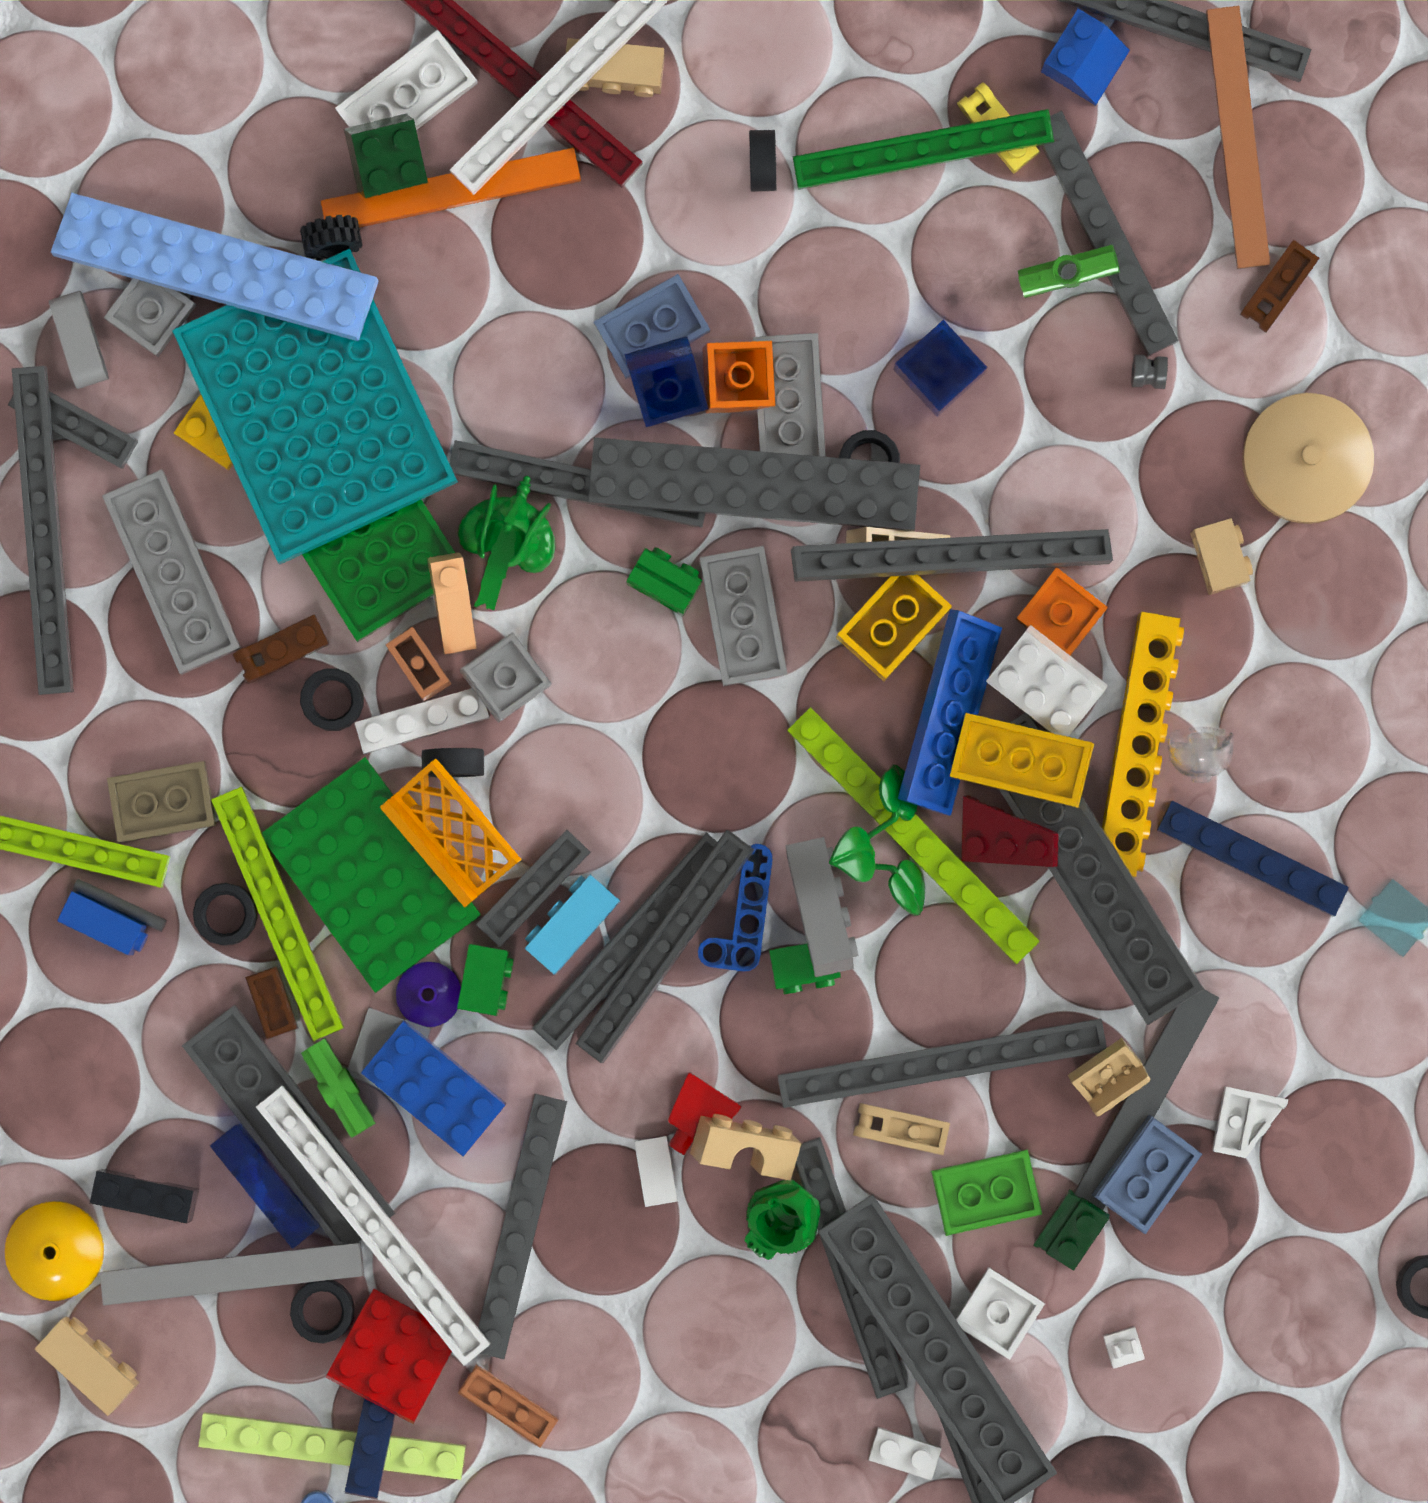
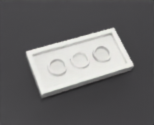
M437 30L335 107V109L348 127L407 114L414 119L417 130L478 84V81Z

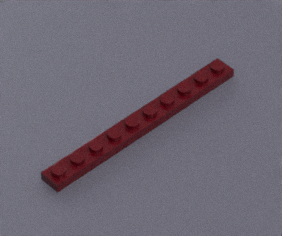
M401 0L517 100H520L543 77L455 1ZM570 99L546 122L551 129L621 188L643 164L641 159Z

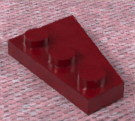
M969 795L963 796L962 861L1042 867L1058 866L1059 833L1026 819L1004 812L1005 810L984 804Z

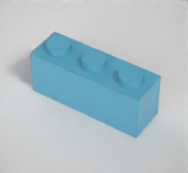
M591 874L587 879L581 875L569 889L572 893L571 897L565 903L559 900L547 913L551 918L543 928L537 925L525 938L529 943L525 949L554 975L557 974L621 902Z

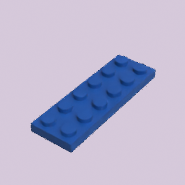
M949 610L899 792V800L951 816L960 779L950 777L965 713L979 715L987 685L986 681L989 678L1002 627L959 610Z

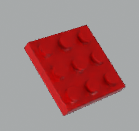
M373 1289L331 1365L326 1378L414 1424L452 1351L421 1313Z

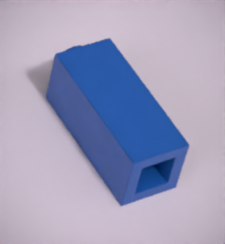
M71 891L57 920L127 955H134L135 951L140 952L148 938V934L144 933L147 925Z

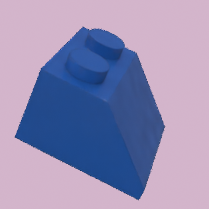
M1078 8L1044 62L1041 73L1096 106L1130 50L1105 24Z

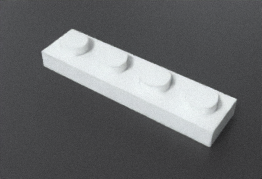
M471 688L357 721L355 726L363 754H368L490 718L487 707Z

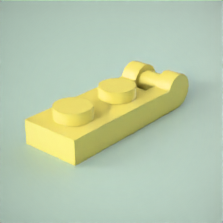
M983 82L974 88L975 93L967 98L965 96L957 102L958 107L971 123L1010 116L994 97L990 88ZM984 103L989 110L980 115L976 107ZM1034 146L997 153V155L1014 174L1037 156L1040 151Z

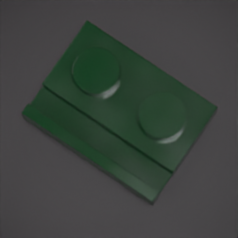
M1069 1189L1034 1240L1033 1246L1046 1251V1254L1074 1271L1109 1220L1110 1214L1083 1197H1078Z

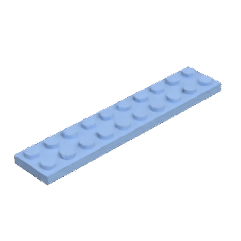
M71 193L51 249L54 257L135 278L140 281L359 341L379 282L375 276Z

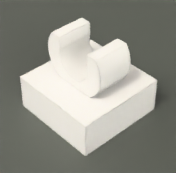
M1134 1326L1103 1335L1113 1369L1145 1359Z

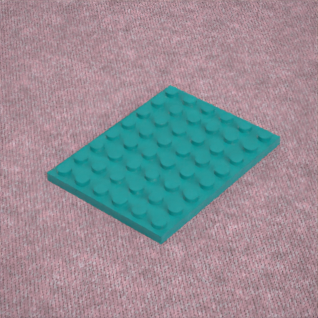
M350 249L321 261L361 273ZM374 299L368 311L359 341L230 305L221 307L172 330L279 565L458 483Z

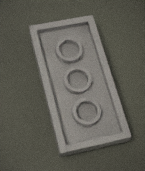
M818 333L753 337V341H772L775 407L757 409L760 451L826 457Z
M764 546L700 557L723 687L787 675Z

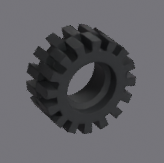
M336 215L333 218L325 216L326 219L318 218L315 219V222L310 221L306 223V226L303 225L300 230L306 258H316L317 261H321L324 258L328 259L348 249L351 252H358L359 248H362L358 220L355 217L351 218L350 215L344 217Z

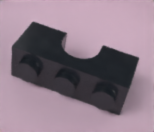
M101 1169L96 1171L90 1204L187 1224L193 1220L199 1189L169 1182L161 1183L136 1178L135 1175Z

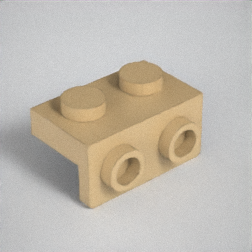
M1122 1038L1068 1074L1071 1083L1087 1100L1097 1117L1112 1109L1151 1080L1141 1060Z

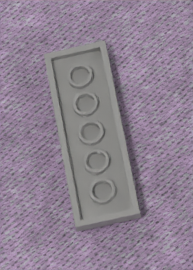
M161 469L102 495L179 674L183 675L241 649L164 471Z

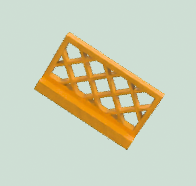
M436 758L380 806L381 810L464 908L522 860ZM431 771L441 781V789L429 787L428 774ZM408 791L421 793L422 806L416 803ZM429 795L441 797L442 810L430 808ZM450 799L459 802L462 806V814L450 812ZM431 816L443 819V831L439 830L432 822ZM451 820L463 822V835L451 833ZM471 824L478 825L484 833V839L472 837ZM452 841L464 843V856L460 855L454 848ZM472 845L484 848L485 860L473 858ZM492 849L500 851L509 862L505 865L493 862ZM473 866L485 869V882L476 874Z

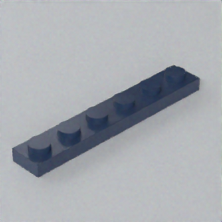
M1170 801L1157 828V831L1332 917L1336 916L1349 889L1348 886L1174 801Z

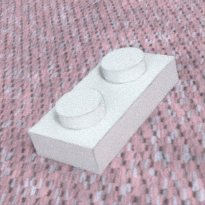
M878 1427L868 1460L932 1480L942 1448Z

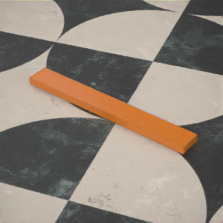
M569 148L507 161L474 195L450 173L427 178L428 183L369 198H364L360 193H354L320 201L324 219H326L325 216L333 218L336 215H342V217L350 215L351 218H357L360 228L580 182L581 178L575 149Z

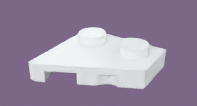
M1224 1086L1212 1151L1246 1158L1255 1147L1256 1142L1270 1128L1277 1115L1287 1106L1288 1099Z

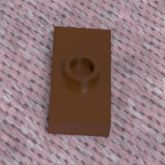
M278 966L245 977L266 1039L299 1028Z

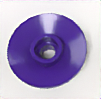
M422 962L410 967L401 976L396 989V1000L401 1013L407 1020L425 1027H436L446 1023L456 1014L461 986L456 975L448 967L436 962ZM426 988H431L434 991V998L430 1001H426L422 997V992Z

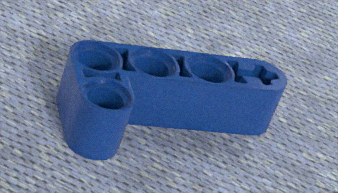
M751 845L755 849L751 856L755 854L756 850L762 851V856L767 858V863H761L759 874L766 873V879L763 880L759 877L746 878V871L753 873L754 867L752 861H746L741 869L733 939L708 938L704 940L699 946L698 957L705 966L745 972L754 969L759 963L773 861L772 853L765 845ZM751 882L758 883L763 889V895L757 901L748 900L744 895L745 886ZM746 915H753L759 921L758 930L752 934H747L740 928V920ZM710 943L718 944L722 949V957L716 962H709L703 956L704 947ZM742 947L750 948L755 954L754 962L749 966H741L736 961V953Z

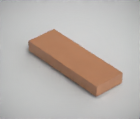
M476 1364L458 1392L539 1448H541L559 1418L478 1364Z

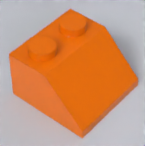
M772 341L707 343L703 347L706 413L743 412L775 407Z

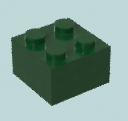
M402 114L344 129L357 190L364 198L428 183L415 122L409 115Z

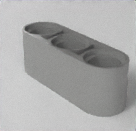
M76 291L49 300L51 313L76 388L80 389L108 380L107 368L82 292Z

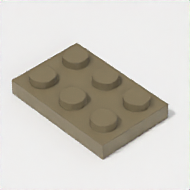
M205 761L107 778L118 843L216 826Z

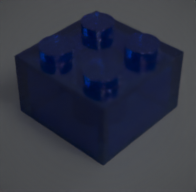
M942 320L895 363L893 370L934 415L938 417L986 373L988 367L953 329Z
M687 336L624 354L645 427L708 409Z

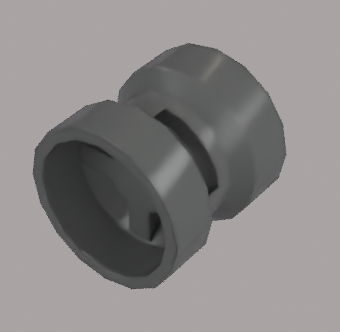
M1134 355L1131 386L1142 388L1144 385L1151 384L1154 389H1165L1168 358L1157 356L1154 360L1147 359L1145 355Z

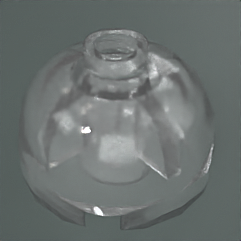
M1214 727L1189 728L1191 734L1180 735V729L1171 732L1168 735L1170 761L1177 771L1191 777L1193 782H1209L1211 777L1221 774L1228 768L1233 755V733L1225 736V729Z

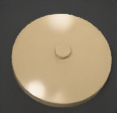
M1300 393L1276 401L1258 416L1247 433L1242 452V464L1246 482L1252 494L1263 507L1284 520L1312 524L1325 522L1343 514L1361 498L1367 489L1373 473L1374 449L1365 424L1350 407L1326 395Z

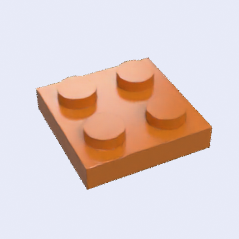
M1056 567L1016 620L1026 628L1032 625L1067 654L1071 655L1108 607Z

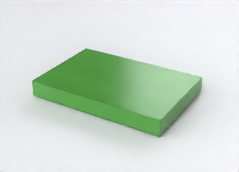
M1027 1149L931 1170L946 1236L1042 1215Z

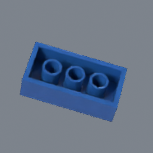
M405 1020L361 1072V1074L463 1157L506 1105V1102Z

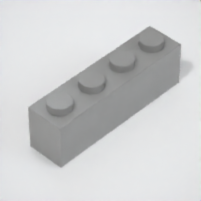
M824 837L785 845L815 977L854 969L853 957L858 956L855 938H848L846 927L851 926L848 908H841L839 897L844 896L840 877L834 878L831 868L834 866L829 864L834 851L833 847H826Z

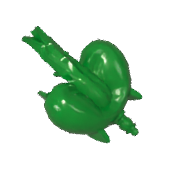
M524 476L523 481H519L520 484L516 489L517 493L512 497H497V486L493 485L490 498L470 508L460 521L457 533L459 543L464 550L472 554H478L480 558H484L485 553L491 550L481 581V589L474 604L476 608L486 603V609L495 610L502 580L506 578L508 567L519 565L526 572L540 573L550 565L554 558L556 550L555 536L546 518L551 503H547L539 511L527 502V495L530 492L529 487H531L529 476Z

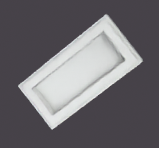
M667 1136L634 1141L645 1207L677 1202Z

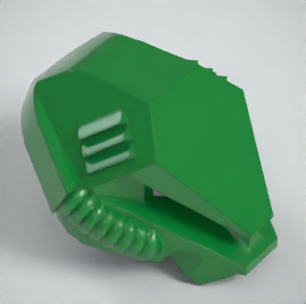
M782 1180L757 1189L754 1195H752L746 1211V1221L750 1229L744 1239L747 1247L758 1257H763L766 1260L772 1259L777 1252L789 1255L790 1253L793 1254L804 1250L816 1238L820 1218L819 1201L794 1180Z

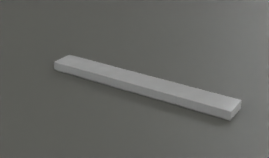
M361 1242L103 1271L100 1272L103 1305L360 1277L364 1276Z

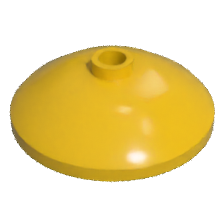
M62 1201L44 1202L23 1212L11 1226L5 1242V1261L12 1279L23 1291L42 1300H65L83 1292L99 1274L104 1259V1241L94 1219L80 1207ZM48 1246L53 1247L56 1251L53 1259L45 1255V1250Z

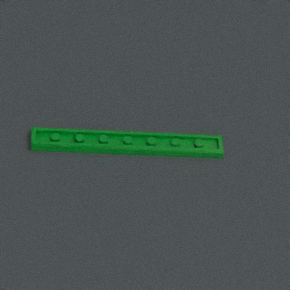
M1049 109L792 157L798 190L1050 144L1054 143Z

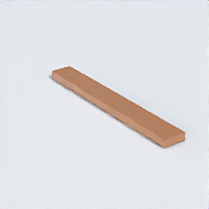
M1240 6L1206 10L1236 266L1237 269L1270 265Z

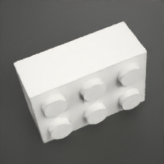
M1032 625L1027 628L986 681L1048 731L1067 737L1108 686Z

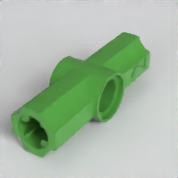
M1109 245L1072 256L1063 255L1054 261L1018 270V278L1024 297L1029 298L1066 287L1075 288L1084 282L1118 274L1120 270L1114 246ZM1067 264H1075L1077 267V272L1071 279H1063L1061 277L1062 268Z
M327 1039L321 1040L301 1053L310 1071L318 1081L317 1087L322 1097L331 1109L334 1108L351 1138L376 1124L374 1117H372L368 1107L359 1095L360 1090L354 1078L346 1067L343 1068Z

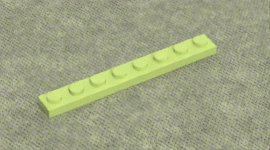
M204 1412L198 1447L350 1466L357 1431ZM391 1436L384 1470L461 1480L466 1445Z

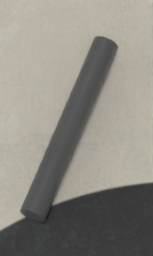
M77 879L74 884L73 891L160 932L163 931L167 923L166 919L80 879Z

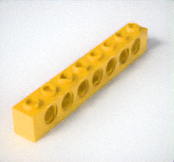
M1140 612L1137 617L1102 821L1103 830L1133 877L1137 876V871H1143L1146 853L1141 852L1143 839L1148 840L1151 829V820H1146L1148 807H1154L1157 788L1152 787L1153 776L1160 773L1162 756L1157 755L1159 742H1165L1168 724L1163 723L1165 710L1170 711L1173 692L1168 691L1170 678H1176L1179 663L1178 659H1174L1175 647H1181L1184 635V627H1179L1180 618ZM1151 641H1159L1164 645L1165 654L1163 657L1156 658L1150 654L1149 644ZM1146 673H1154L1158 676L1160 683L1156 690H1150L1145 687L1143 677ZM1140 705H1148L1153 709L1154 718L1151 722H1144L1138 717ZM1135 737H1143L1147 740L1149 748L1146 754L1141 755L1133 750L1132 741ZM1130 769H1137L1142 773L1143 782L1139 787L1131 786L1128 783L1126 776ZM1125 801H1131L1137 806L1138 812L1134 819H1127L1122 815L1121 806ZM1120 833H1126L1132 839V846L1126 852L1119 850L1115 843L1116 837Z

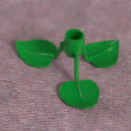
M891 764V767L882 775L879 784L880 799L886 810L892 813L891 817L869 833L861 827L849 828L839 839L829 864L839 868L857 882L869 881L873 877L875 870L890 871L893 875L889 878L888 886L893 898L908 913L918 916L923 911L925 901V882L920 869L909 860L900 861L897 868L889 864H876L874 859L875 851L870 844L872 837L895 823L899 817L904 821L912 820L917 810V805L898 799L905 771L898 765Z

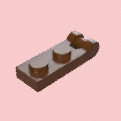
M1293 239L1240 315L1247 320L1250 317L1259 324L1258 328L1267 333L1320 258ZM1262 300L1272 306L1268 314L1257 307Z
M314 614L263 640L233 653V657L236 663L241 664L245 672L243 677L246 683L249 684L330 644ZM261 653L265 664L256 667L252 657Z

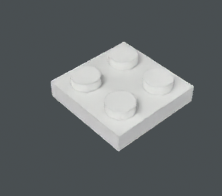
M988 1267L956 1317V1321L962 1330L1010 1360L1045 1303Z

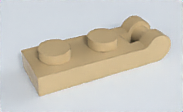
M859 1104L858 1113H861L858 1126L854 1127V1136L944 1155L950 1127L949 1122L868 1104ZM873 1117L883 1118L881 1131L871 1129Z

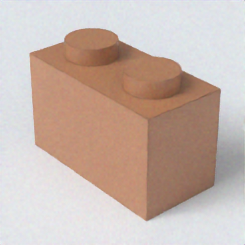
M413 626L386 644L424 702L452 684Z

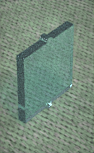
M1391 879L1378 896L1372 897L1373 903L1358 921L1400 956L1404 957L1418 939L1424 938L1423 933L1428 928V907L1398 882Z

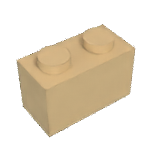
M1232 518L1194 529L1190 533L1209 595L1239 587L1251 581L1249 575H1253L1252 564L1248 556L1243 557L1240 544L1244 543L1243 535L1239 525L1234 526Z

